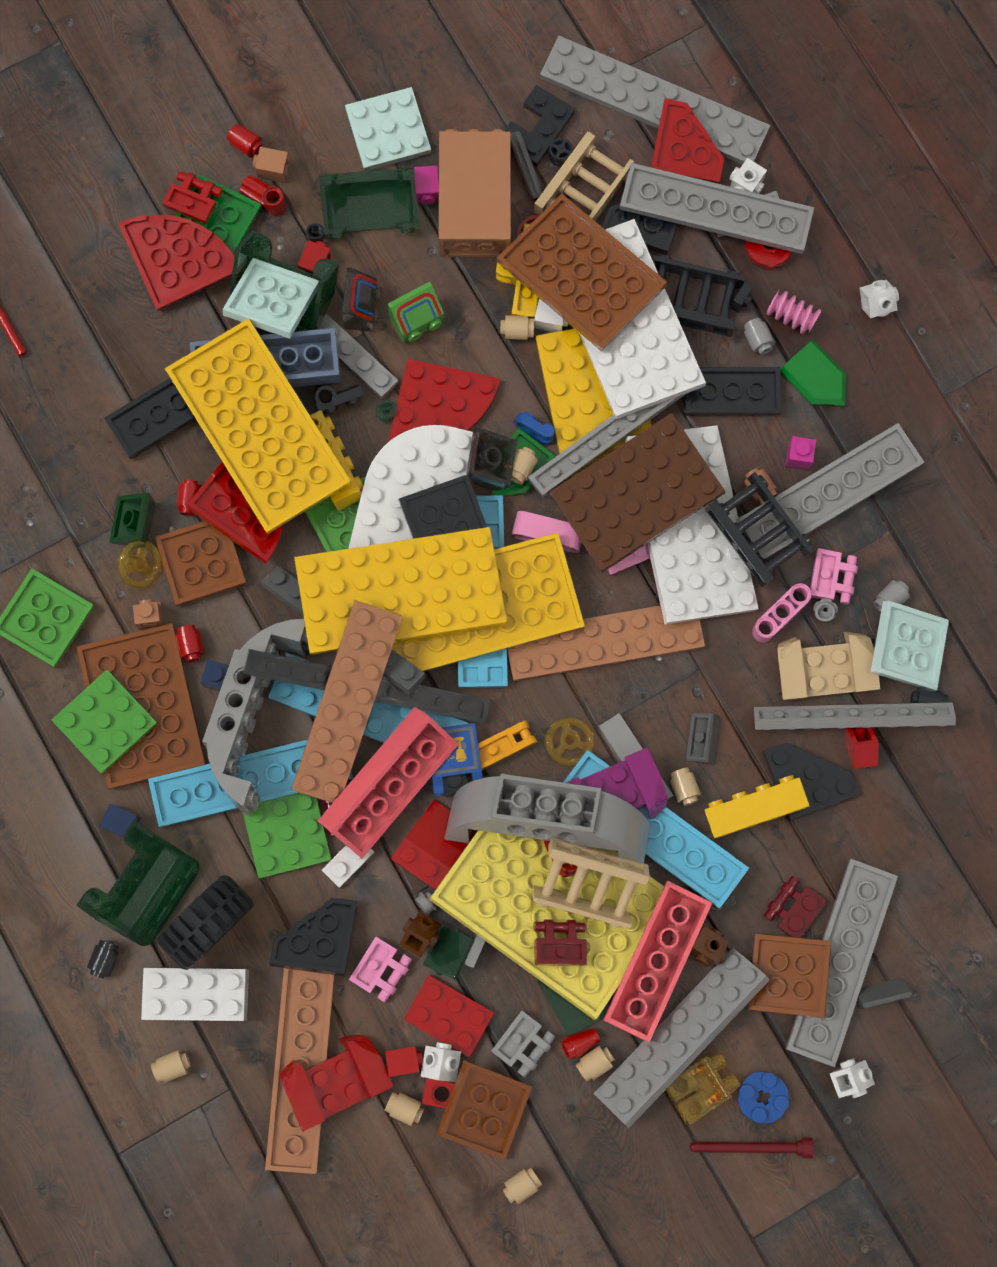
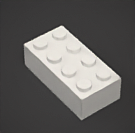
M144 968L141 1020L247 1021L249 970Z

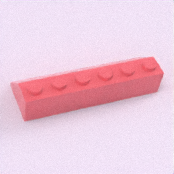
M414 707L320 817L318 822L362 859L458 746V743L429 715Z
M666 881L606 1012L604 1021L650 1043L712 902Z

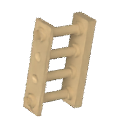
M587 131L535 202L534 213L541 214L555 201L559 193H565L592 212L589 217L596 222L623 183H626L630 165L634 161L630 159L625 167H622L596 150V146H594L595 135ZM586 157L588 159L591 157L618 176L612 185H609L583 168V164H581ZM573 175H578L605 194L599 203H596L570 186V182H568Z
M551 837L548 853L549 858L553 859V863L544 887L533 886V902L543 907L551 906L604 921L617 928L625 927L630 929L632 925L630 912H627L626 909L635 885L639 883L647 885L650 878L648 865ZM566 862L578 867L568 895L553 891L562 865ZM590 869L602 873L592 901L578 898L586 873ZM612 877L626 880L616 908L602 905Z

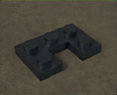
M536 85L523 106L541 117L530 133L511 121L504 131L510 132V134L515 131L521 133L531 162L537 167L548 152L551 142L557 139L575 113V108Z

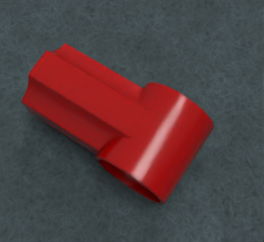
M251 174L242 181L241 188L239 189L240 193L260 203L270 215L278 216L285 212L286 202L282 191L278 187L269 186ZM273 199H279L276 203H270Z

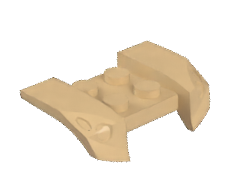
M844 632L845 644L801 648L800 640L796 637L779 643L778 660L783 700L880 689L879 675L871 673L874 655L871 639L863 634Z

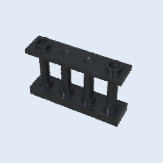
M653 255L652 261L659 276L664 280L666 272L680 275L674 303L672 304L680 325L731 337L736 321L731 320L729 317L735 288L741 289L745 282V276H741L736 271L724 272L672 260L666 255ZM689 277L703 280L697 309L694 311L684 309L683 307ZM712 282L726 285L720 314L717 316L706 312Z
M754 472L747 478L751 485L724 504H719L717 500L713 501L705 510L761 587L774 579L772 576L774 569L799 551L805 557L813 549L810 547L812 546L810 539L805 534L799 532L767 487L769 485L762 475L758 476ZM757 492L765 504L741 522L733 523L728 516L730 511ZM772 512L780 524L755 542L748 543L743 537L744 531ZM786 531L794 544L769 562H762L757 556L759 554L758 551Z

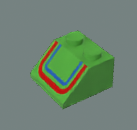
M430 281L388 303L390 322L403 344L408 341L414 342L418 340L422 333L428 330L434 331L445 322L444 312Z

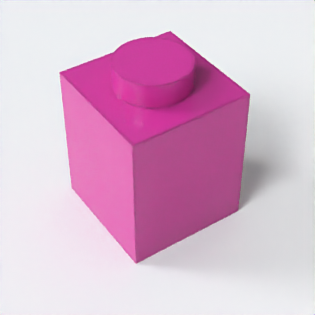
M438 166L414 167L416 203L430 205L439 202Z
M792 436L787 447L785 467L809 470L814 460L816 440Z

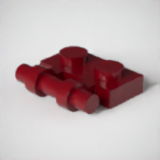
M791 876L788 882H784L780 887L781 892L776 899L770 901L767 906L768 910L763 916L772 922L774 917L778 915L782 920L777 927L790 937L801 938L827 901L807 886L804 887L801 893L796 891L795 888L800 880ZM790 896L795 901L789 910L786 911L782 906Z
M544 919L543 922L534 921V932L544 933V938H536L534 940L535 965H587L586 939H576V933H585V923H577L575 920L553 922V919ZM554 932H566L567 939H555Z

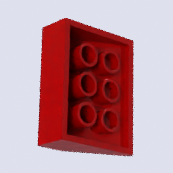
M435 799L391 858L394 863L433 890L438 888L469 844L444 840L451 810ZM472 829L470 841L472 840V838L478 830Z

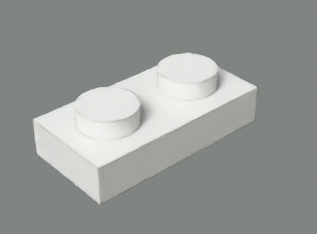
M345 846L322 871L341 888L375 852L370 849L361 859L350 848Z

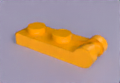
M526 720L478 743L482 770L538 743L535 736L531 735L529 731L530 726ZM520 733L523 740L517 743L513 736Z

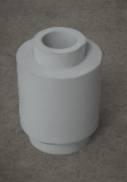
M761 318L752 319L744 325V334L755 354L764 355L773 349L772 346L775 344V341L766 323L762 322Z
M892 580L876 596L874 605L880 612L883 601L889 600L903 605L910 598L908 593L910 589L904 582Z

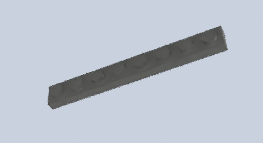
M277 565L261 580L262 587L304 617L298 580ZM393 649L391 650L383 676L409 695L425 679V673Z

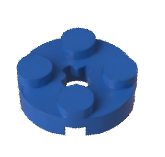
M754 1072L745 1077L740 1084L737 1094L738 1106L747 1118L756 1123L767 1124L778 1120L789 1106V1094L786 1085L779 1077L772 1073ZM761 1090L764 1093H769L770 1096L767 1098L768 1103L765 1105L763 1102L758 1103L756 1100L759 1097L758 1092Z

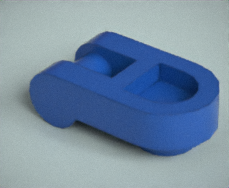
M528 412L519 413L513 423L517 428H521L542 445L548 446L552 444L554 427L551 424L542 425Z

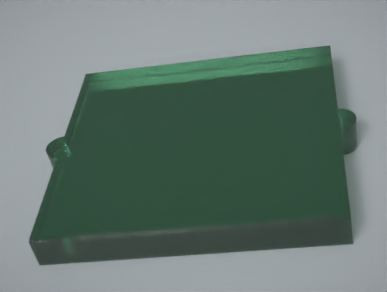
M441 925L437 933L440 937L434 947L430 948L423 965L436 971V974L439 976L443 974L456 980L474 939L461 934V931L458 929L454 931Z

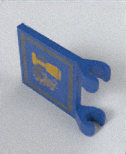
M475 723L442 727L458 743V746L432 775L433 789L436 796H443L445 794L443 777L472 773L473 781L483 778Z

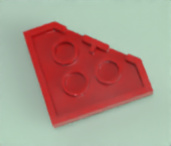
M664 99L651 168L719 183L724 157L718 151L688 103Z

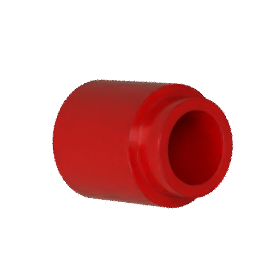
M233 125L227 134L226 139L230 142V145L248 157H252L255 154L258 155L260 147L263 146L261 143L262 138L243 125Z
M183 480V483L178 484L176 506L179 509L178 514L197 516L186 507L202 487L198 485V481Z
M194 624L176 629L177 635L175 637L181 659H187V662L200 660L201 655L205 653L200 631L196 629Z

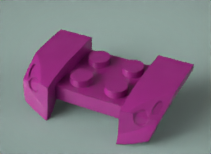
M648 747L626 756L622 762L580 779L577 777L566 782L601 788V791L628 802L638 810L646 807L650 819L658 815L667 805L668 796Z

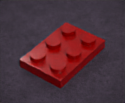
M428 975L404 1020L441 1042L451 1044L452 1048L470 1057L494 1012Z

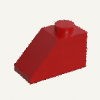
M843 728L847 753L853 768L878 766L879 742L873 728Z

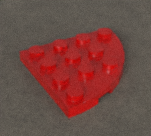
M143 215L118 223L158 311L243 271L238 259L220 238L191 220L172 215Z
M408 359L388 442L405 431L428 425H444L470 431L478 424L481 417L492 405L501 378Z
M223 462L220 463L187 504L186 508L264 564L272 556L280 539L283 525L268 534L266 533Z

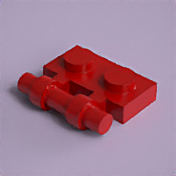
M179 171L176 180L183 183L181 186L174 183L171 184L162 202L163 207L207 225L216 206L215 200L209 197L214 195L220 198L223 189L217 187L214 182L209 180L205 182L196 178L195 174L190 172L186 174ZM192 187H195L202 191L201 194H198L196 192L191 191L190 189Z

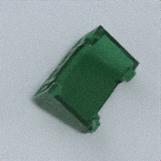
M414 168L331 173L319 176L324 234H330V238H343L344 233L349 231L396 228L400 229V233L414 232V228L419 227Z

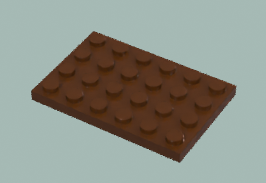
M671 413L549 493L601 573H603L724 495L725 490Z

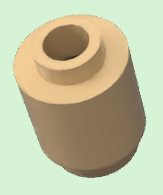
M506 315L505 320H501L500 334H505V339L527 340V338H533L534 318Z
M523 447V449L518 448L506 468L507 473L505 476L509 480L522 485L524 481L528 480V476H530L538 461L535 457L536 453L527 447Z
M688 767L672 772L670 774V783L677 802L683 803L684 806L698 802L697 797L701 793L693 772H690Z
M599 1045L580 1058V1062L576 1064V1067L586 1082L591 1079L594 1081L613 1068L611 1062L615 1059L607 1047L602 1049Z
M180 1050L157 1058L156 1062L151 1064V1069L157 1083L162 1081L166 1083L188 1074V1068L191 1067L187 1053L182 1054Z
M393 1092L384 1111L390 1113V1117L411 1126L413 1122L418 1124L424 1109L420 1108L422 1102L401 1092L399 1094Z
M530 1167L527 1170H521L504 1182L506 1188L503 1189V1192L510 1203L516 1201L519 1205L538 1191L537 1188L542 1183Z

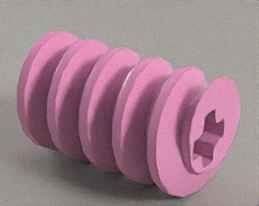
M778 290L767 310V315L770 316L776 312V320L784 316L783 324L787 325L792 320V329H796L801 325V334L807 330L810 333L821 310L818 309L815 313H812L813 305L810 304L804 309V300L795 304V295L788 300V292L785 291L779 295Z

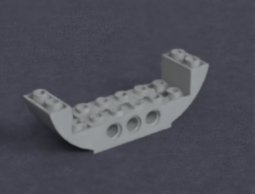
M293 619L276 623L257 633L240 650H234L202 741L208 752L212 772L230 801L248 817H251L252 812L258 809L260 797L251 781L237 778L240 770L238 762L240 757L244 756L247 751L248 742H246L248 733H252L255 728L256 719H254L256 710H260L262 707L264 687L268 688L271 679L243 673L248 649L279 655L277 650H282L306 657L309 646L304 619Z
M501 774L496 777L474 780L465 784L456 792L444 840L469 843L472 829L550 841L551 837L581 846L618 851L619 857L644 864L650 823L637 808L612 794L601 791V788Z

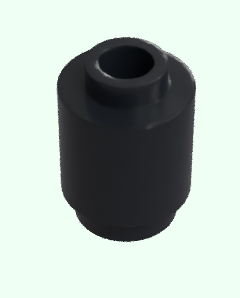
M918 687L916 691H912L910 703H948V695L943 694L942 691Z
M100 939L98 945L95 944L87 968L91 969L90 974L104 979L105 975L111 976L119 955L117 952L119 946Z

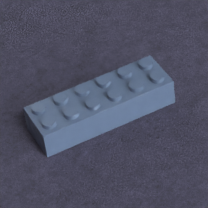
M335 328L294 332L290 339L277 334L259 335L292 388L341 383ZM211 340L190 342V351H195Z

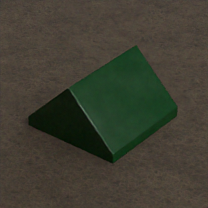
M140 493L118 496L109 543L147 549L156 504L151 494Z

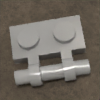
M521 1010L491 1052L510 1067H512L517 1059L520 1060L523 1064L517 1072L526 1077L531 1070L534 1071L538 1066L536 1063L543 1053L550 1050L552 1047L550 1044L555 1039V1036L547 1031L541 1039L536 1033L542 1026ZM530 1041H533L537 1046L527 1057L522 1052Z

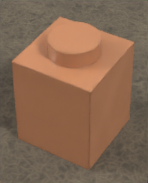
M260 147L259 154H255L253 159V168L256 170L257 178L285 183L290 163L288 152Z

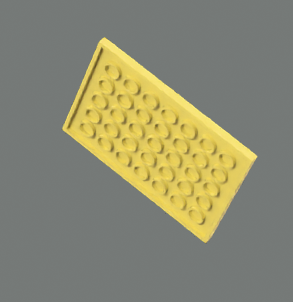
M478 830L429 900L589 1017L596 1020L619 986L664 886L652 877L649 878L647 885L640 883L635 885L626 909L627 912H630L632 925L630 929L625 927L617 928L607 922L555 907H543L533 902L532 889L534 885L544 887L553 863L552 859L549 858L544 841ZM588 847L618 856V853L614 850ZM591 869L587 871L578 898L592 901L602 875L601 872ZM575 873L571 877L559 875L553 891L568 895ZM619 877L611 878L602 905L613 908L617 907L626 883L625 879ZM544 919H553V922L575 920L577 923H585V933H576V939H586L587 965H535L534 940L536 938H544V933L534 932V921L543 922ZM554 932V938L567 939L566 932Z

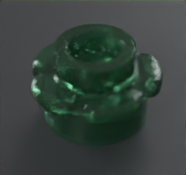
M391 400L379 403L376 407L378 420L392 423L397 413V405Z

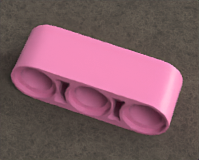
M525 511L517 512L511 534L514 538L528 541L558 532L563 551L579 553L582 543L569 522Z
M801 583L791 587L758 619L752 630L753 637L762 643L770 641L806 606L812 595L810 588ZM793 593H802L804 601L799 602L795 600ZM782 608L786 610L788 616L780 618L776 614V609ZM767 625L770 628V634H762L759 631V626Z

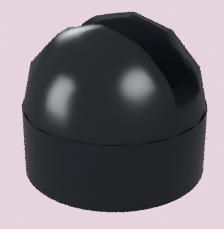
M311 224L306 229V237L312 242H323L325 229L320 224Z

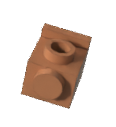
M147 599L139 601L137 605H133L134 622L139 630L164 625L161 602Z

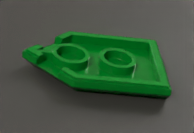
M814 340L810 341L780 369V373L811 405L846 406V373Z
M518 428L489 462L492 496L525 494L533 486L529 480L524 481L520 485L505 476L507 473L506 468L518 448L523 449V447H527L536 453L535 457L538 461L531 474L556 456L521 428Z

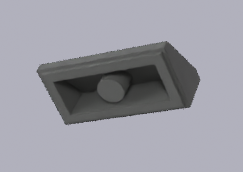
M711 713L691 714L685 761L715 765L721 723L720 716Z
M902 978L862 987L857 1003L861 1009L911 997L912 993Z

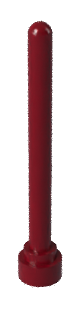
M802 1137L801 1140H796V1143L692 1142L690 1144L692 1152L796 1153L797 1156H802L805 1159H813L814 1154L813 1138Z

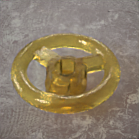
M146 540L129 543L121 552L118 560V571L121 579L133 588H143L153 583L161 569V556L158 549ZM138 548L137 553L131 552L132 550ZM146 549L153 555V570L147 566L145 559ZM139 571L143 572L147 578L142 581H135L128 574Z
M566 717L555 721L549 727L545 736V746L549 756L554 761L565 766H574L587 750L592 752L594 737L591 729L585 722L577 718ZM570 725H575L582 729L586 735L587 743L580 741L579 734L571 730ZM562 726L561 744L554 750L552 744L553 735ZM567 737H572L574 739V743L572 745H568L565 742V739ZM579 748L584 750L576 758L568 759L560 756L566 749L573 750Z

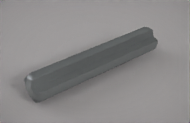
M515 131L510 134V144L530 197L535 200L540 197L543 191L522 135L519 131Z

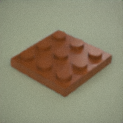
M206 521L155 537L177 607L247 584L234 542Z
M755 934L752 964L761 970L769 978V981L749 1001L748 1010L825 1019L832 942Z
M464 1060L436 1135L506 1160L532 1086Z

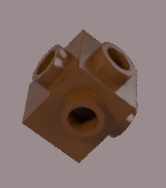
M420 911L415 919L410 917L402 929L406 933L399 945L421 958L427 947L433 948L440 935L437 934V931L441 924Z
M702 926L690 954L695 956V961L706 967L708 965L713 966L722 963L728 954L726 947L729 941L723 938L724 934L720 931Z

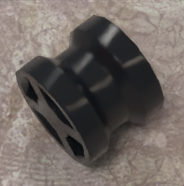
M557 138L551 142L549 160L554 166L562 167L571 155L573 148L570 141L565 138Z

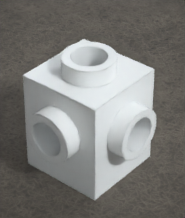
M747 158L741 168L736 167L729 178L732 181L730 187L759 194L765 185L762 182L767 170Z
M878 280L871 285L860 287L862 309L870 318L886 316L890 312L897 311V301H899L898 290L887 280Z
M437 1042L436 1047L426 1046L421 1077L456 1082L461 1051L451 1050V1044Z
M853 1058L840 1063V1069L830 1073L839 1098L852 1095L853 1098L867 1094V1088L875 1084L866 1060L855 1062Z

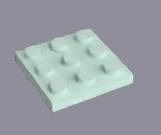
M412 87L345 105L364 172L431 154L430 144Z
M253 258L225 304L223 316L240 322L249 318L253 326L290 339L317 292L319 281Z
M889 600L883 601L871 673L916 687L937 690L949 620Z

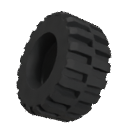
M222 875L157 938L158 945L181 969L189 970L254 906L253 900L230 876Z

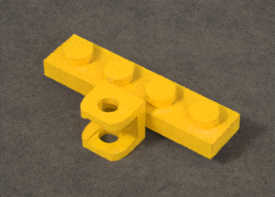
M524 223V230H525L530 224H525V223ZM497 262L496 279L501 283L516 285L512 315L528 316V318L535 319L538 297Z

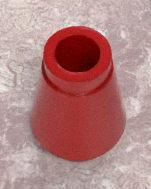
M592 1028L565 1036V1040L561 1041V1046L569 1060L573 1058L578 1059L595 1046L596 1043L600 1042V1038L596 1030Z

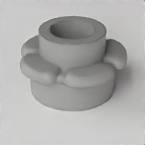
M829 598L817 601L813 608L816 618L821 621L833 620L835 613L838 612L836 603H833Z
M419 892V896L415 899L416 904L427 915L433 910L436 911L435 904L429 900L432 895L429 892L425 894Z

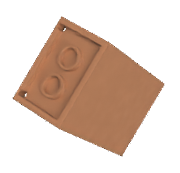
M455 129L439 131V256L498 257L510 245L511 241L510 132H505L501 129H496L492 132H482L478 129H472L468 132H459Z

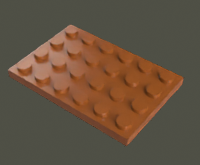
M563 194L497 257V262L601 352L667 286V281Z
M173 623L77 646L85 688L104 671L108 670L158 723L104 773L109 790L206 765Z

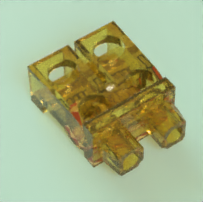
M721 1053L710 1057L704 1056L692 1063L666 1089L671 1100L677 1102L674 1105L686 1125H691L724 1101L732 1097L731 1093L740 1086L733 1073L724 1079H721L717 1071L728 1065ZM696 1090V1092H694L690 1096L686 1097L685 1099H682L683 1097L687 1096L688 1094Z

